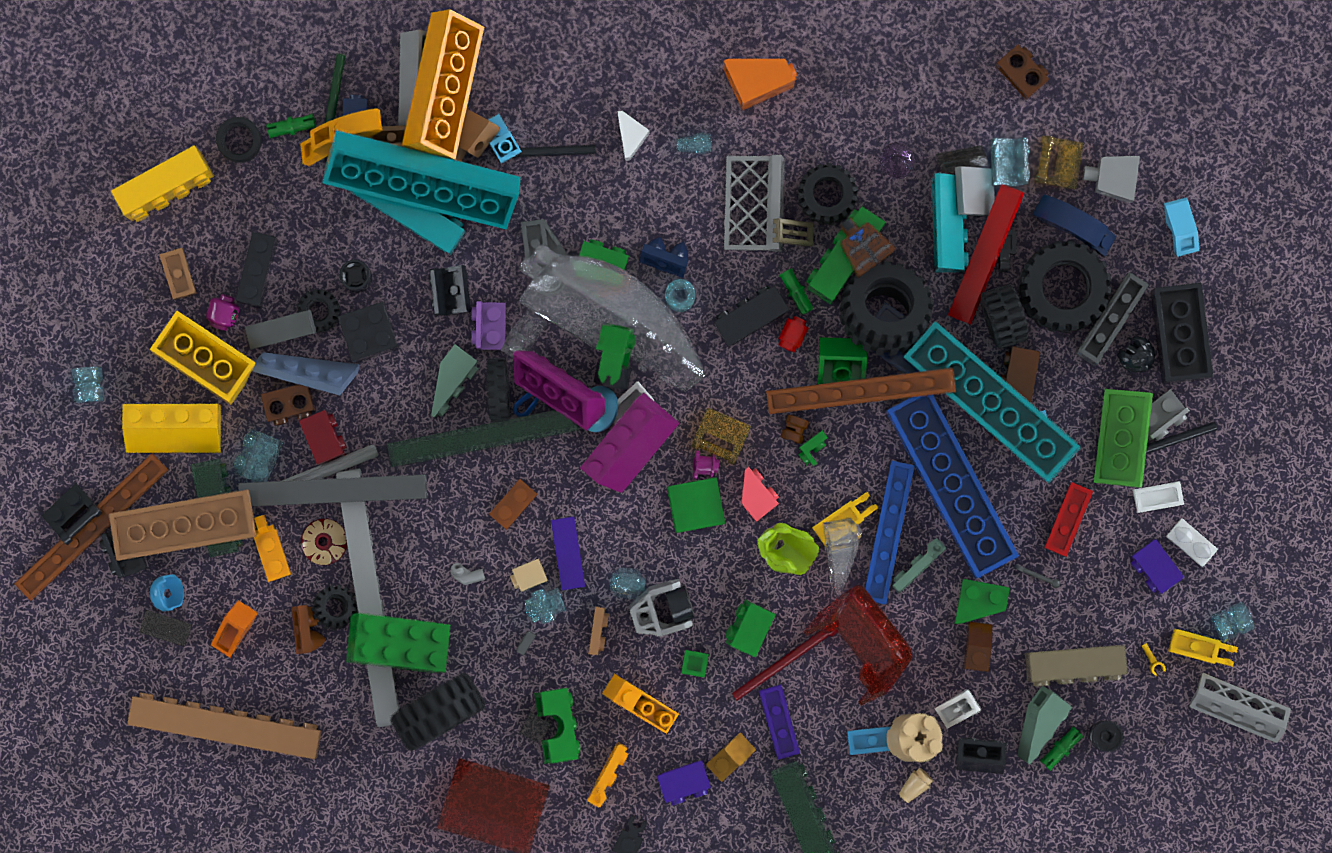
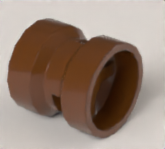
M787 414L785 420L787 425L782 430L780 437L802 444L804 440L803 432L808 428L809 421Z

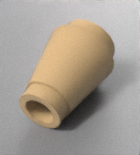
M921 768L917 771L913 770L898 794L904 801L909 803L929 789L933 779Z

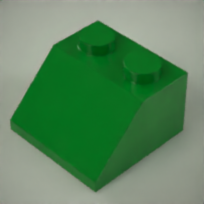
M819 338L818 384L866 379L867 351L863 350L861 344L856 346L852 342V338Z

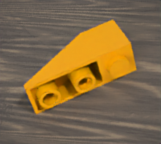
M615 673L602 693L616 704L666 734L679 713Z

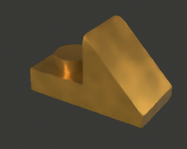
M740 732L705 765L722 782L736 768L740 767L756 749Z

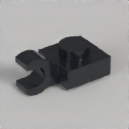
M1009 230L999 255V272H1008L1010 270V255L1017 254V230Z

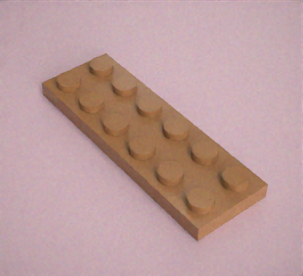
M249 490L109 514L116 561L256 537Z

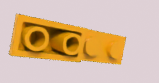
M376 108L355 112L333 119L310 130V138L300 143L302 164L311 166L328 156L336 130L370 138L382 131L380 110Z

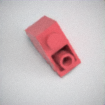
M748 467L744 472L741 504L757 522L779 504L776 501L779 496L771 487L767 489L761 481L764 478L756 468L751 470Z

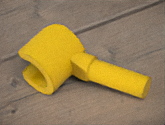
M1147 643L1142 645L1150 662L1149 669L1151 673L1157 676L1154 671L1156 665H1161V669L1165 672V665L1156 660Z

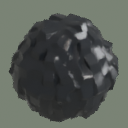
M1139 336L1128 337L1134 344H1130L1126 352L1120 348L1117 354L1122 367L1129 372L1136 373L1151 370L1156 354L1150 341Z

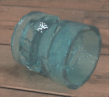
M102 367L71 369L72 383L76 384V387L73 389L74 403L100 402L105 400L104 387L100 386V382L103 381Z
M1242 601L1230 606L1229 611L1221 610L1211 615L1213 625L1223 643L1236 638L1237 633L1243 635L1255 629L1251 615Z

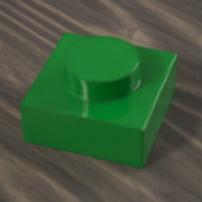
M685 650L681 673L705 678L709 654Z

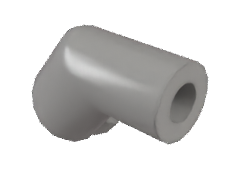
M454 563L451 566L452 577L463 585L485 580L483 569L470 572L461 563Z

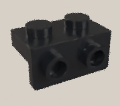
M466 265L430 269L429 282L432 287V307L435 315L452 316L471 312Z
M112 531L101 534L103 540L100 541V545L104 554L108 553L111 562L108 565L113 576L117 575L118 579H123L148 569L144 556L116 561Z

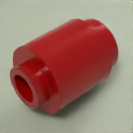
M796 316L793 319L788 318L778 338L780 340L778 346L793 353L796 352L797 348L800 349L809 329L805 326L806 321Z

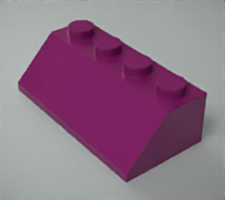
M515 351L513 353L515 384L585 430H588L605 414V398L599 392H594L585 386L582 381L574 379L565 370L557 368L545 357L539 356L533 351Z
M642 393L582 464L580 469L598 484L622 493L680 423L649 396Z

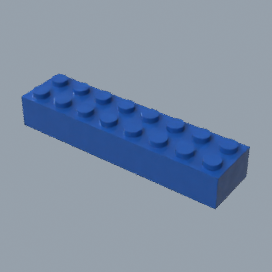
M934 396L911 397L888 409L886 414L912 463L915 465L920 478L973 577L977 579L1019 557Z

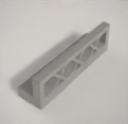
M1202 673L1197 691L1189 705L1190 708L1275 743L1279 742L1286 731L1291 711L1288 707L1205 673ZM1205 683L1212 685L1216 691L1213 692L1205 689ZM1227 693L1234 694L1238 698V700L1234 701L1230 699ZM1249 702L1256 703L1260 709L1252 708ZM1271 711L1283 714L1282 720L1274 717Z

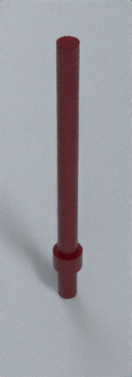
M847 611L832 622L830 620L823 625L824 628L734 691L732 693L734 698L738 701L828 636L833 637L839 632L838 629L853 619L850 613Z

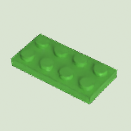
M1105 389L1094 483L1142 488L1153 399L1152 393Z

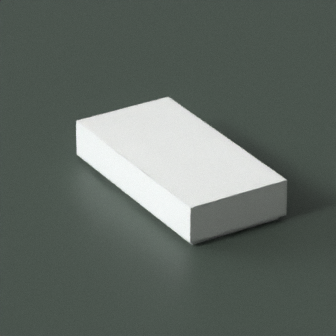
M1180 481L1133 490L1137 513L1184 505Z

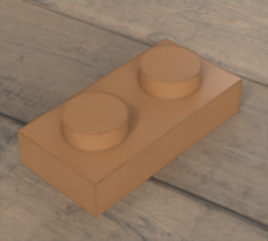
M183 248L160 254L173 300L196 294L197 292Z
M595 607L589 654L598 655L599 651H604L606 637L601 636L602 627L607 628L609 613H605V608Z

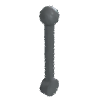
M1017 564L1014 566V569L1051 584L1053 588L1060 586L1058 579L1052 580Z

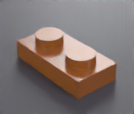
M519 479L489 515L507 530L538 494Z

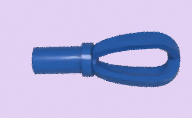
M529 392L526 393L514 404L513 413L518 418H526L533 411L539 399L535 397L524 413H519L517 411L518 407L533 396Z

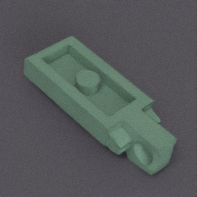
M937 538L927 544V553L924 556L919 554L910 563L913 567L906 573L902 570L893 579L895 582L893 584L894 590L897 593H901L946 550L944 544Z

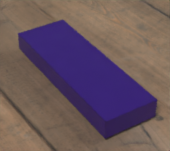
M575 517L551 520L562 590L585 587Z
M782 684L759 690L777 760L800 754Z

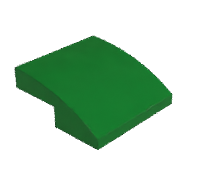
M717 477L667 487L675 533L726 524Z

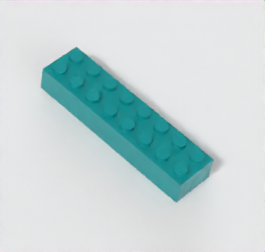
M336 130L326 161L322 183L507 230L519 196L521 177Z
M936 321L904 356L920 372L953 368L956 392L945 394L1047 483L1050 484L1080 450L1081 447Z

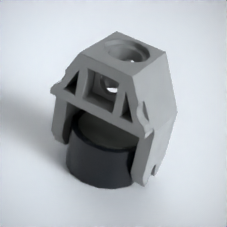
M679 579L648 587L629 605L637 633L661 637L693 626L691 619L695 617L685 584L681 585ZM666 592L674 622L669 624L659 621L653 603L655 597ZM643 612L648 613L646 617H643L640 614Z

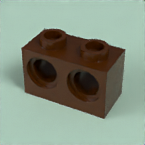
M1017 44L996 63L995 67L1027 101L1048 82L1049 78L1047 75L1049 73L1041 64L1037 65L1031 59L1033 55L1025 46L1021 48ZM1018 57L1022 61V66L1019 68L1013 67L1010 64V59ZM1030 74L1036 76L1038 83L1036 85H1029L1026 82V76Z
M298 384L261 394L267 422H274L275 426L288 423V418L296 416L297 420L311 416V412L316 411L310 387ZM298 396L306 398V405L301 409L296 408L294 404ZM275 402L283 404V411L278 415L272 412V405Z

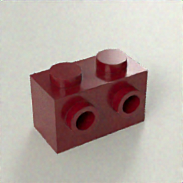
M323 410L299 420L317 465H322L346 455L343 449L347 448L343 436H338L334 427H337L338 424L333 413L328 414V411Z

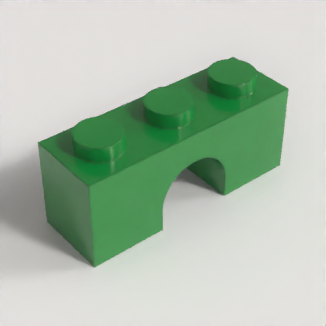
M568 688L534 693L537 716H551L556 720L558 726L557 732L552 738L541 740L545 764L579 759L580 744L576 740L574 732L577 724L571 712L573 698L572 694L568 692Z

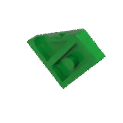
M962 579L954 624H961L1006 611L1010 587Z

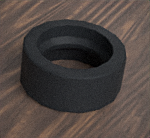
M232 117L219 126L216 133V144L218 150L226 159L234 163H245L258 155L262 147V136L257 126L251 120L244 117ZM236 126L247 128L253 137L250 149L241 154L231 152L225 143L227 132Z

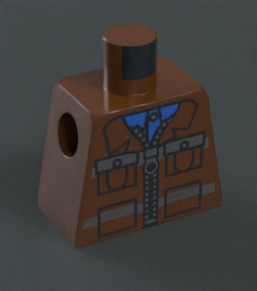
M849 218L840 225V228L847 235V238L840 243V246L857 278H860L896 249L868 222L859 228L852 218Z

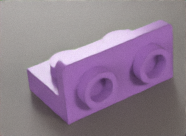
M477 301L476 307H472V321H476V330H472V345H476L477 350H505L506 303Z

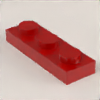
M1070 482L1045 543V549L1067 557L1093 494L1092 490Z

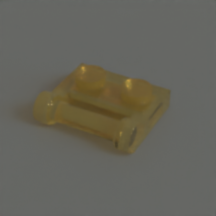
M1042 136L1041 144L1043 146L1038 175H1035L1034 183L1076 190L1084 143ZM1052 146H1057L1058 153L1054 177H1047Z
M707 408L691 447L695 449L701 448L728 460L729 464L735 465L751 426ZM704 433L735 445L733 451L731 452L702 439Z

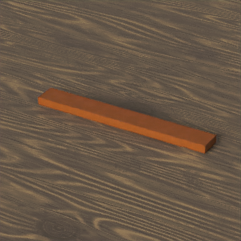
M953 368L769 390L766 393L769 414L950 393L956 392Z
M151 453L97 505L103 512L98 518L95 516L72 538L73 541L69 545H66L62 540L56 543L14 584L32 601L111 526L110 513L127 511L169 469Z

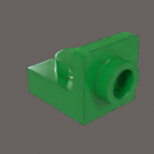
M823 430L799 447L801 453L798 455L806 466L811 464L814 467L818 464L809 452L813 450L816 453L826 446L824 441L828 437Z

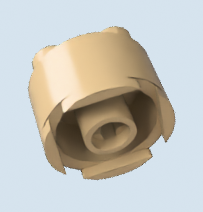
M926 714L901 715L894 719L890 730L887 732V745L890 752L905 762L928 761L942 750L941 729L936 719Z

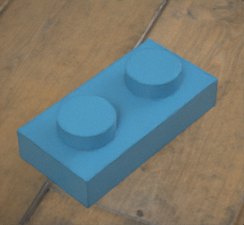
M891 726L847 731L850 755L890 751L887 745V732Z

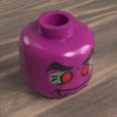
M221 294L220 298L214 297L211 299L206 313V319L210 322V326L227 331V328L234 327L240 311L239 305L234 303L235 298Z

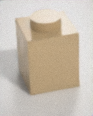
M539 559L512 569L514 574L510 576L514 588H520L521 592L548 581Z

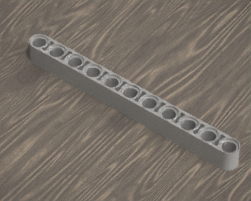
M360 468L336 472L337 479L361 478L362 476ZM365 501L341 502L358 613L384 616L383 603L379 594L381 592L379 578L376 575L375 553L372 550V535L368 526L367 506H365ZM367 665L377 727L392 725L391 716L400 709L398 695L395 692L394 670L387 667Z

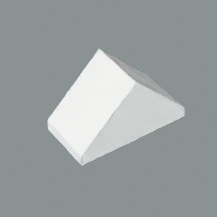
M618 111L625 161L631 160L649 135V130L625 112Z
M968 689L963 690L935 708L947 729L981 711Z

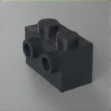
M959 738L956 770L1004 775L1007 743L997 740L984 741L975 738Z

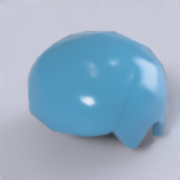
M176 575L160 576L153 581L150 587V600L155 608L163 612L172 611L183 604L184 588L181 580ZM165 589H169L172 594L169 598L164 596Z

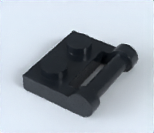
M75 483L41 516L58 534L59 538L66 545H69L73 541L72 538L95 516L98 518L103 512L86 492ZM88 507L89 510L65 531L64 529Z

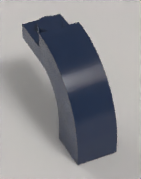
M1043 194L1032 214L1044 224L1072 235L1105 257L1117 237L1108 230L1109 227L1091 215L1064 201Z

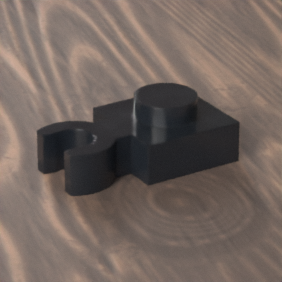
M632 815L628 823L629 831L621 830L613 852L638 853L644 839L639 837L638 834L646 828L647 821H643L641 827H635L633 825L635 816Z

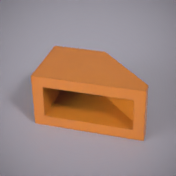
M238 600L224 617L211 646L231 658L251 628L258 613Z

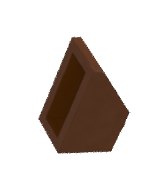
M969 621L963 669L989 672L992 651V624Z

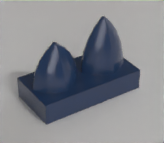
M661 237L651 240L648 244H644L639 263L681 278L684 277L689 261L688 249L684 241L678 243L667 252Z

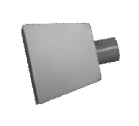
M1140 156L1101 157L1098 168L1084 167L1083 180L1096 182L1095 193L1132 203L1135 197Z

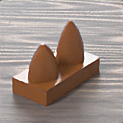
M307 605L291 607L296 654L311 653L313 650L318 649L326 640L319 632L310 630V627L318 625V619L313 618L315 613Z

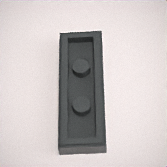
M311 310L245 327L250 350L316 333Z

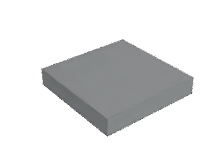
M955 167L958 215L988 216L995 201L993 169Z

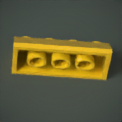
M179 311L175 312L150 348L154 355L229 405H232L245 386L256 362Z
M123 404L122 429L126 453H221V405Z

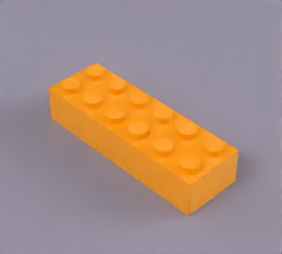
M450 9L431 13L402 146L455 160L484 27Z

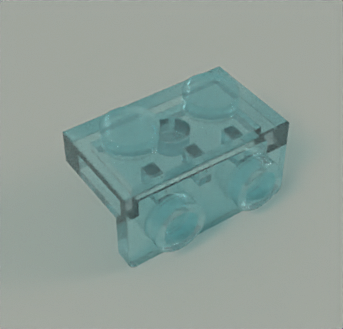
M1027 137L991 139L992 186L1004 184L1009 187H1018L1028 184L1030 171L1028 168L1029 146Z
M251 429L244 437L243 449L241 454L235 459L233 473L255 482H267L284 442Z

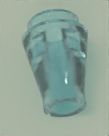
M703 131L677 138V151L706 155V152L712 151L710 133L705 134Z

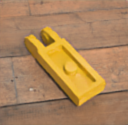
M868 492L853 502H848L812 527L825 547L864 521L865 517L879 508L874 504L861 514L855 506L868 499L870 496Z
M1173 629L1168 652L1213 664L1219 663L1233 667L1234 662L1232 660L1219 658L1217 655L1219 648L1227 652L1237 653L1238 647L1221 643L1220 640Z

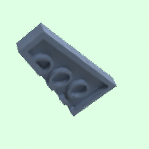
M263 352L255 361L256 364L253 368V372L341 395L358 374L359 364Z

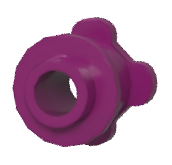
M696 450L692 465L693 478L697 479L698 474L709 475L710 478H713L714 473H718L719 459H715L714 454H711V456H700V451Z

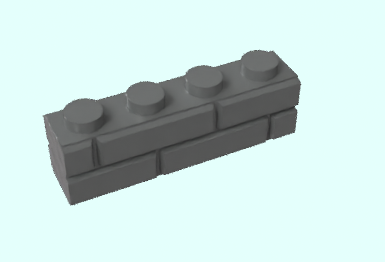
M1128 272L1075 354L1094 366L1098 365L1103 354L1106 353L1149 284Z

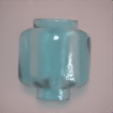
M620 567L615 573L612 572L610 591H614V595L618 598L636 599L640 592H644L646 580L641 577L639 569Z

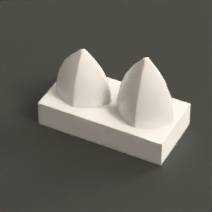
M1182 518L1166 535L1170 541L1201 567H1204L1218 550Z

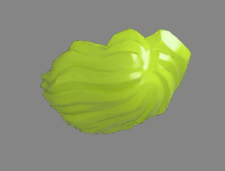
M777 523L773 528L766 529L758 538L761 556L766 560L770 568L776 572L796 575L805 574L809 570V566L818 557L819 546L814 542V539L807 532L792 528L784 523ZM779 540H783L784 545L779 549H775Z

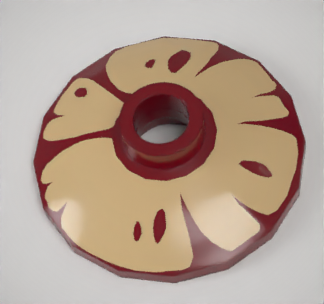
M318 519L311 522L304 529L301 536V548L304 555L311 562L318 565H330L337 562L347 549L344 528L338 522L331 519ZM322 537L328 540L326 546H321L319 543Z

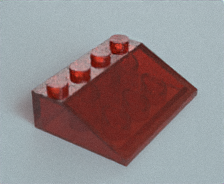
M459 758L437 828L514 852L530 853L550 785Z

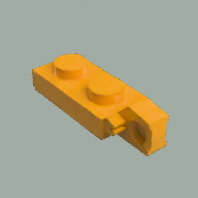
M265 515L255 517L258 530H256L254 540L268 582L292 575L274 525L268 526Z
M619 742L616 743L587 798L588 802L599 808L607 799L605 794L606 787H611L617 777V774L614 773L617 766H622L628 756V753L625 752L627 750L625 745Z

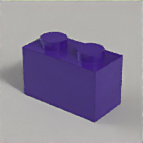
M1156 539L1151 540L1130 556L1133 560L1131 562L1132 567L1138 574L1141 572L1147 578L1145 584L1152 593L1163 594L1184 578L1183 574Z
M702 760L657 775L665 802H671L672 806L684 802V797L693 794L694 798L708 794L707 789L711 788Z

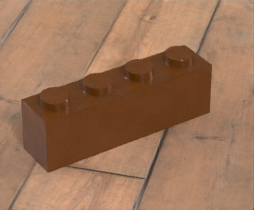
M1012 346L1010 352H1005L1003 365H1006L1007 369L1005 375L1001 374V378L1031 403L1040 351ZM994 437L993 441L1000 442L996 437Z

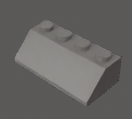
M414 30L400 33L398 126H406L427 31Z

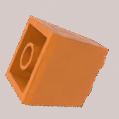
M726 59L723 62L724 72L742 111L794 88L797 73L793 64H788L786 59Z

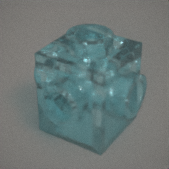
M544 588L531 593L532 598L525 600V610L532 623L540 620L542 624L556 620L554 615L566 611L558 588L545 592Z

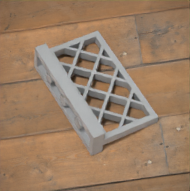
M782 155L727 156L724 250L782 252V244L773 243V238L776 237V233H773V228H776V224H773V219H783L785 158ZM732 162H743L748 168L737 177L732 172ZM759 162H768V171L760 177L753 168ZM751 171L759 180L748 189L741 179ZM739 182L747 192L737 201L731 195V189ZM763 183L768 188V194L760 201L752 191ZM750 194L758 204L748 213L740 203ZM731 199L735 202V204H733L732 206ZM739 206L747 215L736 224L731 219V212ZM760 206L767 211V218L761 224L751 216ZM748 218L758 226L749 236L740 228ZM730 222L734 225V227L731 230ZM766 223H767V231L763 228V226H764ZM738 229L746 238L739 245H730V235ZM760 229L766 234V245H756L751 240Z

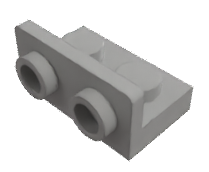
M1171 389L1152 403L1148 432L1149 440L1156 438L1159 441L1169 433L1167 428L1173 423L1177 427L1187 419L1185 414L1190 410L1183 406Z

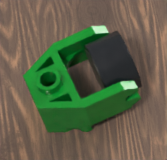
M609 323L602 325L596 349L603 350L601 362H597L594 383L610 388L628 389L631 368L628 366L631 350L634 349L636 342L633 328Z

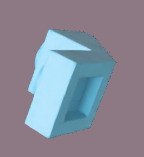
M499 114L489 119V121L501 127L489 145L502 164L522 151Z
M1183 198L1164 203L1165 220L1172 232L1176 256L1200 251L1198 230L1188 199Z

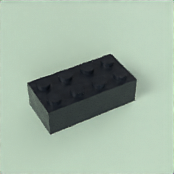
M1202 282L1152 289L1150 292L1162 384L1203 380L1214 377Z

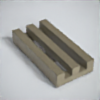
M781 218L773 219V224H776V228H773V233H776L773 243L805 247L813 246V223ZM783 225L807 228V232L783 229ZM783 234L807 237V241L783 238Z

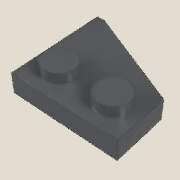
M544 219L521 222L526 269L541 268L548 264L557 266L572 264L570 257Z

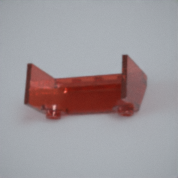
M860 585L848 589L821 610L803 632L807 636L819 629L827 634L837 629L864 664L859 672L860 681L867 688V691L858 702L860 706L887 694L912 660V650L866 589Z

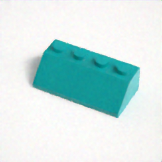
M935 173L932 178L934 272H963L965 270L964 266L969 264L968 252H964V243L968 242V231L963 229V219H967V215H958L955 175Z

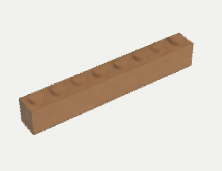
M140 692L139 696H132L127 725L317 759L322 730H318L316 724L303 722V727L293 725L294 720L280 718L279 722L270 721L271 716L256 714V718L247 717V712L233 710L231 714L223 712V707L210 705L209 709L200 708L201 703L186 701V705L177 704V699L163 697V700L160 701L153 699V694Z

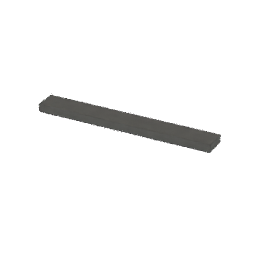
M427 475L238 483L239 491L249 490L252 507L427 499Z

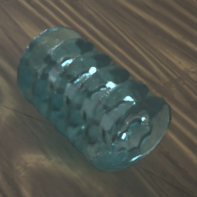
M677 279L672 281L666 288L665 299L667 305L675 312L690 310L695 303V289L687 280ZM676 292H678L679 294L684 292L685 299L679 298L677 300Z

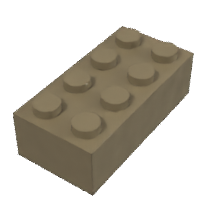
M1125 645L1025 653L1027 681L1033 682V686L1050 685L1051 680H1057V684L1074 683L1075 678H1080V682H1096L1100 676H1104V680L1122 679L1121 675L1128 674Z

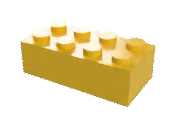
M194 145L111 190L123 215L131 221L139 222L149 216L147 212L155 208L158 211L167 207L169 200L175 197L181 199L189 195L191 188L206 186L211 182L210 178L214 175L201 151Z

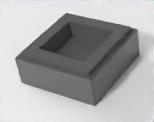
M527 631L516 649L517 652L524 656L537 635Z

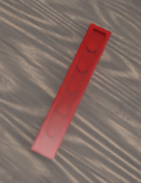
M1001 184L948 316L971 325L981 301V293L985 291L1025 194L1024 192Z

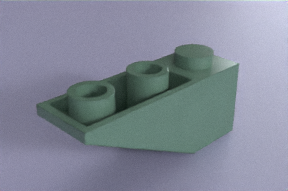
M454 344L440 363L431 416L435 419L438 415L443 417L450 408L447 404L452 397L457 398L465 388L462 386L467 378L471 380L479 370L476 367L478 361L456 344Z
M1041 686L1028 704L1017 756L1028 764H1031L1039 756L1043 746L1053 737L1055 730L1067 718L1072 706L1044 686Z

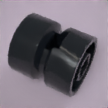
M352 259L342 265L339 278L349 291L353 293L364 292L372 283L373 276L371 270L364 262Z
M1107 720L1096 722L1089 732V740L1092 746L1104 752L1117 750L1122 745L1124 739L1121 727Z

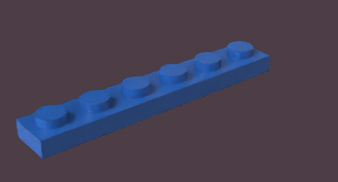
M891 460L863 600L885 605L887 603L915 465Z

